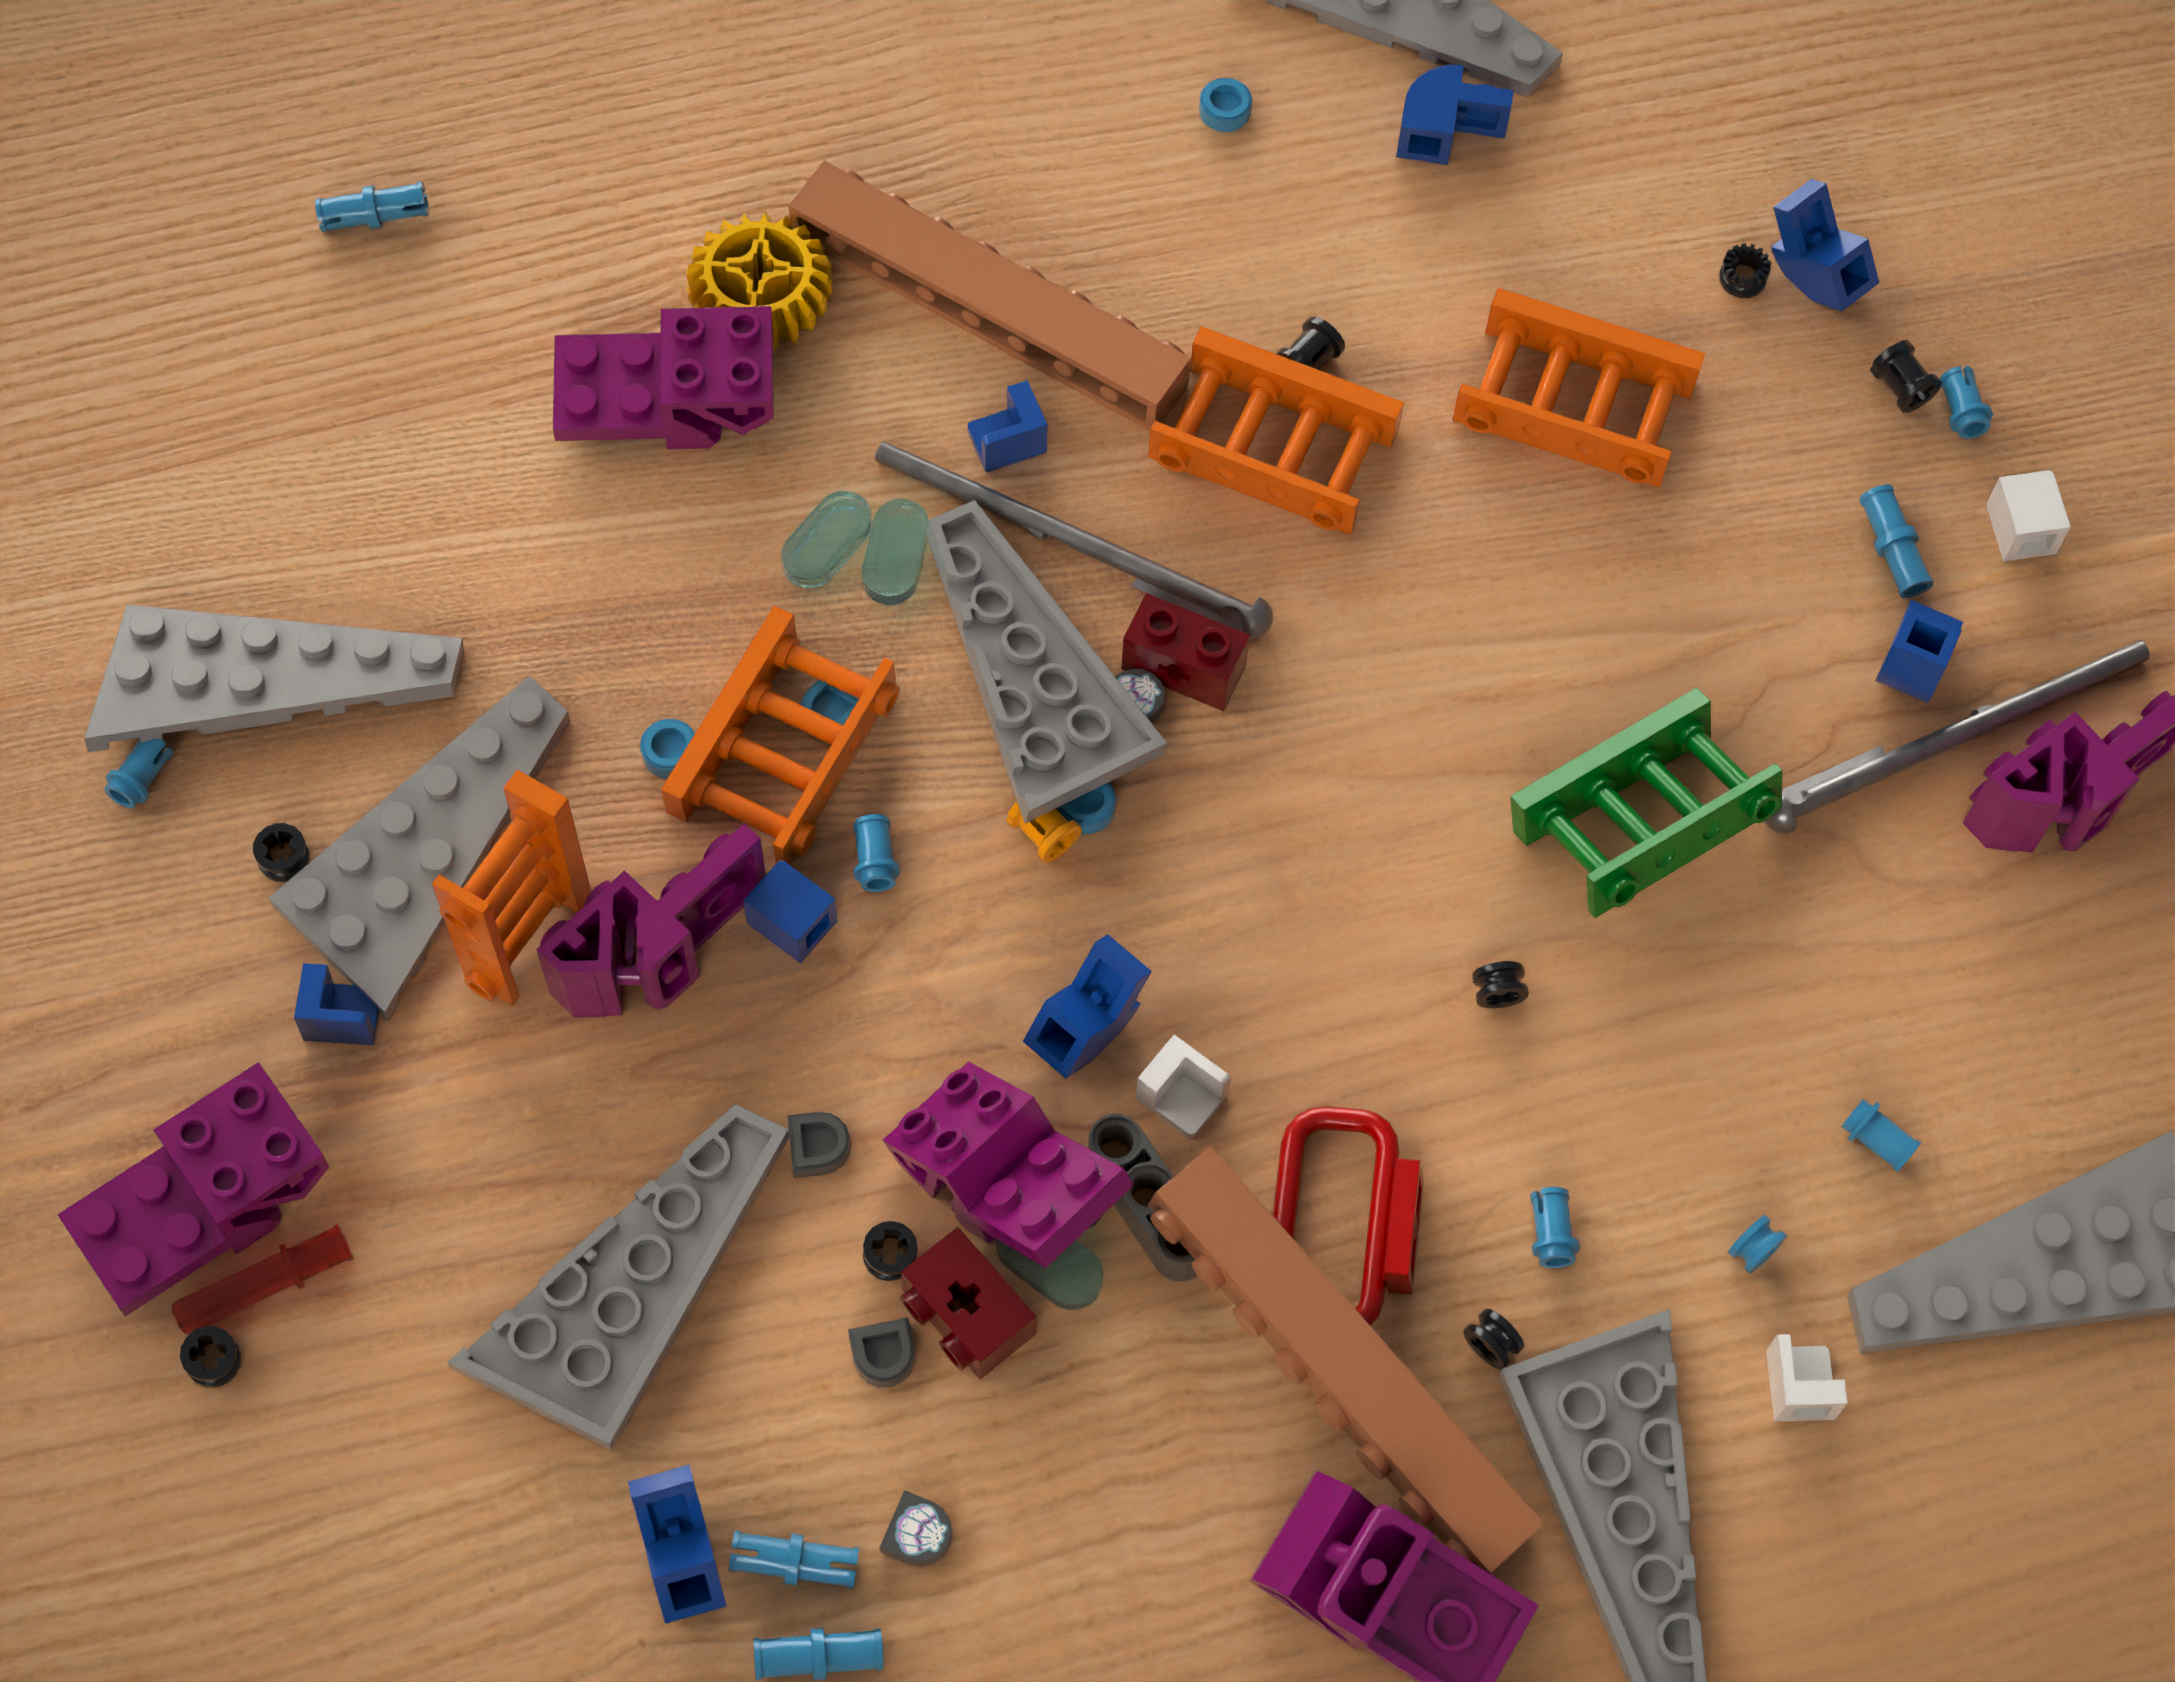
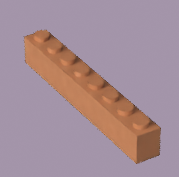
M824 160L789 204L792 229L806 225L807 230L810 232V239H819L824 248V254L1149 431L1154 421L1163 423L1188 387L1191 357L1185 355L1174 343L1155 339L1139 330L1129 319L1120 315L1113 316L1092 305L1081 293L1073 290H1064L1046 280L1038 270L1012 262L1001 256L990 244L983 241H973L955 231L945 220L939 217H929L910 207L899 195L890 192L884 193L869 185L861 176L850 169H840Z
M1211 1146L1154 1194L1148 1206L1154 1212L1150 1218L1159 1233L1170 1243L1175 1244L1179 1241L1195 1259L1191 1262V1265L1202 1282L1213 1291L1220 1288L1236 1306L1232 1309V1312L1239 1324L1255 1338L1262 1335L1277 1352L1273 1358L1281 1372L1296 1385L1303 1382L1319 1400L1315 1403V1407L1323 1420L1337 1432H1341L1344 1429L1360 1447L1357 1451V1456L1366 1469L1379 1480L1386 1477L1400 1492L1402 1497L1398 1500L1399 1504L1411 1520L1422 1527L1429 1525L1445 1546L1489 1574L1545 1524Z

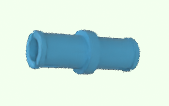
M420 181L416 184L376 190L374 185L364 186L361 193L324 199L316 198L317 219L322 221L319 224L322 233H326L330 230L369 225L370 229L382 228L383 222L429 216L427 194H423L425 192L424 183Z
M1885 484L1868 490L1860 496L1859 501L1861 506L1864 507L1877 537L1873 543L1878 556L1886 558L1898 586L1900 597L1910 598L1924 593L1933 586L1934 582L1932 577L1929 576L1916 546L1919 540L1917 531L1914 526L1907 525L1894 495L1893 486Z
M734 1531L732 1547L756 1551L758 1555L753 1557L731 1553L729 1572L741 1571L784 1577V1584L797 1586L798 1580L854 1588L856 1571L832 1568L830 1564L836 1562L857 1565L859 1547L848 1548L805 1542L804 1535L794 1533L791 1534V1539H783Z
M823 1628L810 1629V1635L769 1639L753 1638L756 1680L813 1674V1680H826V1673L869 1669L883 1670L881 1628L871 1631L824 1634Z

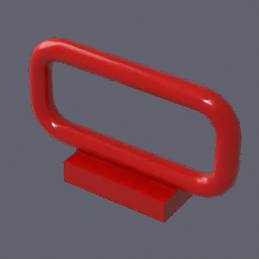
M1330 1106L1309 1108L1296 1115L1285 1129L1280 1146L1272 1216L1294 1239L1304 1145L1306 1139L1312 1133L1320 1130L1359 1132L1367 1134L1373 1139L1376 1152L1359 1304L1355 1307L1364 1320L1372 1326L1380 1316L1385 1300L1386 1286L1389 1293H1413L1424 1182L1420 1160L1399 1158L1398 1136L1390 1122L1376 1112L1358 1108Z

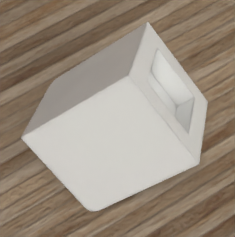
M2047 470L1999 477L1987 501V510L2003 562L2057 554L2071 526L2054 473Z
M1173 1035L1137 1078L1136 1100L1186 1137L1194 1138L1228 1097L1231 1077L1176 1035Z
M1789 1334L1776 1335L1766 1350L1774 1422L1835 1420L1848 1402L1845 1379L1833 1380L1829 1349L1826 1346L1792 1347Z

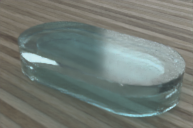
M838 491L826 496L815 507L782 547L783 571L792 583L804 588H815L826 584L833 578L871 532V509L867 501L854 492Z
M896 499L882 505L874 516L862 565V584L866 594L880 604L896 605L909 599L917 588L928 542L926 531L929 521L925 510L911 500Z
M997 1238L995 1239L996 1253L1003 1265L1056 1306L1067 1310H1079L1092 1304L1099 1296L1103 1284L1102 1265L1096 1255L1077 1240L1047 1268H1044Z

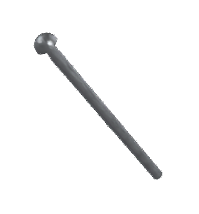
M885 441L877 449L875 461L964 501L971 502L975 500L982 509L1029 529L1034 536L1042 540H1046L1048 535L1078 552L1136 577V580L1131 586L1247 633L1250 635V639L1263 636L1271 628L1273 611L1268 602L1261 597L1256 600L1254 605H1250Z
M2137 640L1997 704L1979 707L1971 712V717L1945 726L1890 752L1885 753L1881 745L1782 790V807L1764 823L1771 830L1778 833L1793 832L1796 829V818L2148 661L2150 658L2149 649L2143 641Z

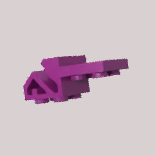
M771 306L661 309L660 333L555 335L553 434L555 441L666 438L667 449H706L721 439L722 426L744 435L774 419L773 317Z
M2167 691L2162 692L2142 710L2140 715L2143 719L2132 727L2126 722H2122L2103 739L2076 712L2057 725L2052 719L2046 721L2027 738L2025 743L2028 747L2016 756L2010 751L2004 752L1985 769L1983 775L1987 780L1970 795L1969 799L1973 802V805L1963 824L1985 848L2033 853L2050 824L2054 822L2057 823L2059 843L2063 846V849L2077 851L2109 826L2139 781L2138 776L2175 748V695L2171 696Z
M742 824L731 835L725 833L719 836L707 848L703 857L704 860L688 874L681 872L666 884L658 901L625 870L612 882L604 881L597 885L587 896L584 907L570 920H560L551 926L542 937L540 946L536 949L549 994L573 1017L622 1016L623 985H642L645 1001L648 1005L655 1009L668 1007L700 978L695 951L744 908L743 900L766 876L761 838L746 824ZM636 934H637V945H636V947H637V951H638V952H637V964L635 965V963H636V962H635V940H636ZM624 954H625L626 963H627V965L630 966V967H626V965H625Z
M969 1061L961 1069L954 1071L946 1077L942 1086L917 1109L907 1113L900 1120L899 1125L883 1139V1142L897 1163L932 1198L948 1186L954 1195V1199L951 1200L953 1203L951 1210L956 1214L955 1219L967 1231L989 1244L997 1238L1044 1268H1047L1134 1186L1124 1168L1055 1131L1032 1095Z
M259 1062L153 1129L163 1147L57 1214L125 1317L226 1250L232 1248L234 1253L238 1254L273 1231L281 1221V1211L278 1204L304 1199L328 1170L329 1165L324 1155Z
M1316 1471L1310 1478L1249 1579V1582L1355 1650L1361 1647L1415 1682H1495L1539 1607L1537 1603L1434 1539L1432 1532L1396 1509L1385 1504L1375 1507L1355 1488L1319 1471Z

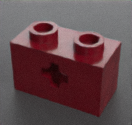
M1146 593L1123 638L1121 670L1144 669L1152 672L1161 680L1163 687L1225 711L1246 668L1250 635Z
M956 1227L901 1271L902 1290L905 1292L900 1296L903 1305L920 1325L923 1326L930 1321L943 1336V1339L939 1342L941 1349L960 1371L969 1367L981 1380L1036 1335L1037 1316L959 1227ZM958 1299L966 1306L975 1301V1312L970 1315L967 1310L962 1308L954 1313L953 1302Z

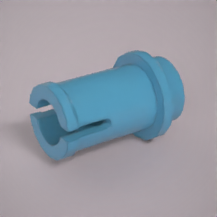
M1959 366L1946 371L1940 377L1942 382L1941 388L1944 390L1952 413L1949 419L1951 430L1957 432L1961 438L1972 439L1983 435L1990 429L1993 413L1991 407L1982 401L1973 369L1965 366L1963 369L1964 378L1962 368Z
M139 738L137 744L119 769L110 770L107 774L106 780L108 784L104 788L105 793L113 801L126 808L132 809L137 803H145L149 797L147 788L166 761L170 760L174 754L173 750L170 747H165L161 751L167 744L162 739H151L141 743Z
M880 814L861 816L855 820L856 823H853L858 855V865L855 866L853 871L854 877L861 883V888L865 891L882 892L894 887L896 883L895 878L900 873V866L893 860L889 829L891 826L890 820L885 815Z
M1863 1099L1841 1127L1850 1133L1847 1137L1850 1142L1856 1138L1893 1166V1169L1898 1172L1917 1150L1921 1142L1917 1139L1914 1140L1878 1111L1881 1106L1878 1102L1872 1106Z
M1547 1187L1540 1189V1192H1532L1530 1200L1531 1204H1533L1537 1242L1532 1245L1533 1255L1539 1258L1540 1265L1545 1268H1562L1572 1265L1576 1261L1575 1254L1580 1250V1243L1572 1235L1568 1190L1561 1187Z

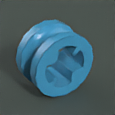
M1763 1215L1753 1223L1728 1251L1733 1258L1740 1256L1745 1260L1746 1265L1744 1269L1749 1274L1753 1273L1767 1261L1788 1237L1783 1231H1772L1770 1228L1771 1219L1766 1215Z

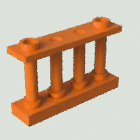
M1497 288L1485 334L1498 338L1480 388L1461 384L1452 420L1462 423L1470 430L1478 433L1490 432L1620 474L1623 478L1633 483H1648L1660 487L1672 451L1657 446L1674 395L1691 399L1706 353ZM1520 345L1549 354L1532 405L1500 396L1517 348ZM1570 362L1601 371L1584 422L1552 412ZM1624 378L1653 387L1636 439L1604 429L1621 380Z
M1201 326L1192 343L1190 372L1198 374L1200 377L1175 428L1157 421L1153 422L1150 429L1148 458L1156 460L1161 466L1170 471L1188 472L1308 518L1313 524L1322 529L1330 531L1339 530L1351 535L1356 524L1360 499L1348 495L1371 443L1377 442L1391 448L1399 431L1404 402ZM1222 385H1227L1250 394L1226 447L1195 436L1218 387ZM1272 404H1277L1301 414L1276 467L1246 456L1268 407ZM1324 423L1351 432V436L1328 486L1297 475L1320 424Z
M774 605L661 788L666 813L687 822L696 806L703 808L705 805H708L776 838L773 842L776 863L785 861L791 865L796 855L800 857L805 856L815 839L817 826L814 824L879 715L887 717L897 701L900 687L896 685L894 662L884 657L871 679L800 646L794 614ZM791 666L859 700L844 725L773 692L771 682L779 669L787 670ZM764 712L831 744V747L818 769L814 771L745 738L743 728L751 715L755 714L758 716ZM736 758L804 792L790 816L786 818L716 784L717 779L714 776L723 761L727 760L730 762Z
M518 769L503 788L511 813L510 817L513 821L466 885L462 888L440 874L432 883L440 906L439 913L445 920L465 977L464 983L474 993L486 1000L493 1001L497 996L512 1006L520 997L510 968L512 963L553 907L559 909L562 905H565L573 911L579 912L584 907L585 900L591 892L568 798Z

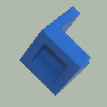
M1028 380L1007 386V410L968 423V434L985 473L1047 453V422Z
M785 861L777 862L743 900L747 923L800 964L838 922L835 898Z
M303 963L294 1019L303 1041L374 1045L379 1016L378 1008L355 985L334 984L327 965Z

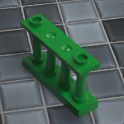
M1696 687L1511 795L1513 833L1526 846L1545 835H1553L1589 873L1586 875L1588 911L1594 918H1597L1613 907L1624 906L1640 891L1754 823H1762L1772 817L1782 807V769L1774 763L1750 778L1710 739L1711 701ZM1684 753H1693L1729 791L1703 805L1664 765ZM1639 780H1646L1683 818L1657 833L1618 792ZM1599 807L1636 846L1609 861L1573 824L1572 819L1591 808Z

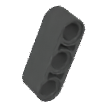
M1109 1114L1101 1117L1093 1125L1089 1133L1088 1149L1124 1168L1134 1184L1114 1204V1207L1156 1269L1164 1277L1173 1281H1187L1195 1278L1197 1274L1191 1265V1262L1195 1260L1192 1255L1178 1256L1171 1253L1165 1245L1168 1241L1159 1233L1151 1221L1150 1216L1154 1212L1149 1207L1138 1204L1132 1197L1135 1192L1144 1188L1158 1191L1174 1176L1139 1125L1132 1118L1122 1114ZM1109 1141H1120L1130 1148V1152L1121 1158H1111L1106 1156L1100 1150V1147Z

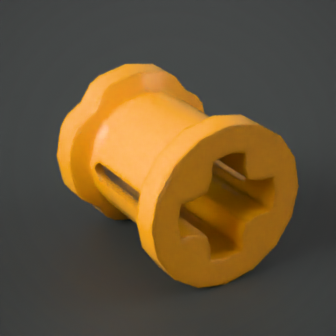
M1016 802L1009 810L1006 822L1011 828H1020L1039 848L1037 856L1044 863L1052 862L1066 853L1082 833V827L1076 821H1067L1057 809L1025 824L1018 802Z

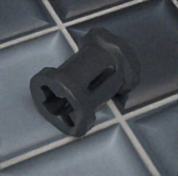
M1312 316L1303 323V332L1289 348H1281L1276 354L1320 370L1330 358H1337L1344 352L1345 342L1341 334L1330 323L1319 317Z
M1902 340L1885 349L1873 361L1870 372L1876 379H1884L1898 397L1896 405L1903 413L1915 411L1925 405L1938 393L1942 386V382L1937 375L1928 374L1913 355L1915 348L1909 340Z

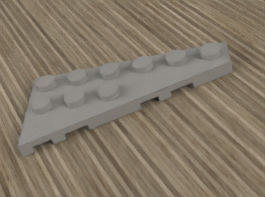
M1489 0L1267 1V3L1286 9L1287 5L1290 4L1315 13L1318 22L1393 48L1394 43H1398L1420 51L1419 58L1437 64L1439 59L1456 65H1464L1470 77L1503 89L1514 90V93L1529 97L1560 66L1563 55L1561 51Z
M973 500L930 519L926 536L1024 823L1026 824L1163 756L1167 745L1165 739L977 502Z
M127 605L84 740L88 752L109 749V742L140 738L141 743L151 739L163 740V734L191 729H196L202 735L290 722L293 721L292 714L323 709L324 716L346 713V706L367 702L378 701L384 707L453 697L464 656L463 640L456 637Z
M528 676L269 897L273 908L352 985H355L388 1021L398 1006V997L411 975L416 976L426 960L425 952L441 926H446L444 918L439 913L440 906L432 886L433 881L440 874L462 888L466 885L491 851L490 846L503 824L508 825L511 820L510 809L503 789L517 769L530 777H537L570 723L568 711L534 679Z
M737 1104L733 1105L682 1151L683 1156L655 1181L651 1179L636 1192V1198L613 1219L611 1217L606 1219L539 1279V1285L512 1310L507 1308L490 1323L491 1328L468 1349L464 1347L448 1361L450 1368L612 1451L789 1139L788 1129Z
M2173 1131L1852 1288L1847 1298L1860 1354L2175 1313V1137Z
M1670 1309L1502 1368L1499 1373L1500 1381L1627 1682H1706L1701 1621L1698 1620L1694 1584L1696 1580L1695 1559L1691 1553L1689 1533L1691 1519L1682 1425L1679 1424L1675 1389L1677 1387L1676 1364L1673 1362L1670 1333L1672 1331Z

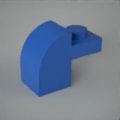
M1444 65L1425 72L1413 82L1407 92L1396 157L1448 165L1454 131L1505 138L1514 90L1497 88L1490 84L1475 85L1462 83L1464 65Z
M1810 179L1773 207L1781 239L1771 246L1772 253L1783 274L1809 299L1842 312L1880 283L1869 239L1838 229L1826 183Z
M1911 600L1875 681L1928 704L1961 634L1963 621Z
M1107 934L1094 943L1072 984L1045 1000L1023 1042L1067 1079L1093 1061L1125 1028L1141 1005L1136 998L1152 971Z
M690 1464L628 1481L631 1499L645 1544L651 1576L665 1624L726 1607L714 1553Z

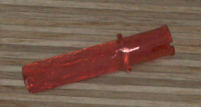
M337 1223L332 1228L289 1248L284 1243L279 1246L281 1252L175 1301L171 1306L173 1316L179 1328L184 1334H191L196 1329L209 1326L295 1284L301 1289L305 1287L304 1280L346 1260L354 1259L339 1224Z

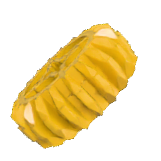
M766 211L760 218V221H751L743 212L740 224L733 226L723 219L720 226L721 234L706 231L703 238L704 246H694L691 255L692 263L688 264V269L686 270L687 283L689 284L687 294L692 307L771 306L774 351H776L779 345V339L783 337L796 344L799 338V328L813 332L816 325V317L825 316L828 308L827 299L830 298L833 288L832 279L829 278L831 276L830 260L824 255V248L820 240L810 239V232L807 230L806 225L792 229V222L787 215L778 223H773Z

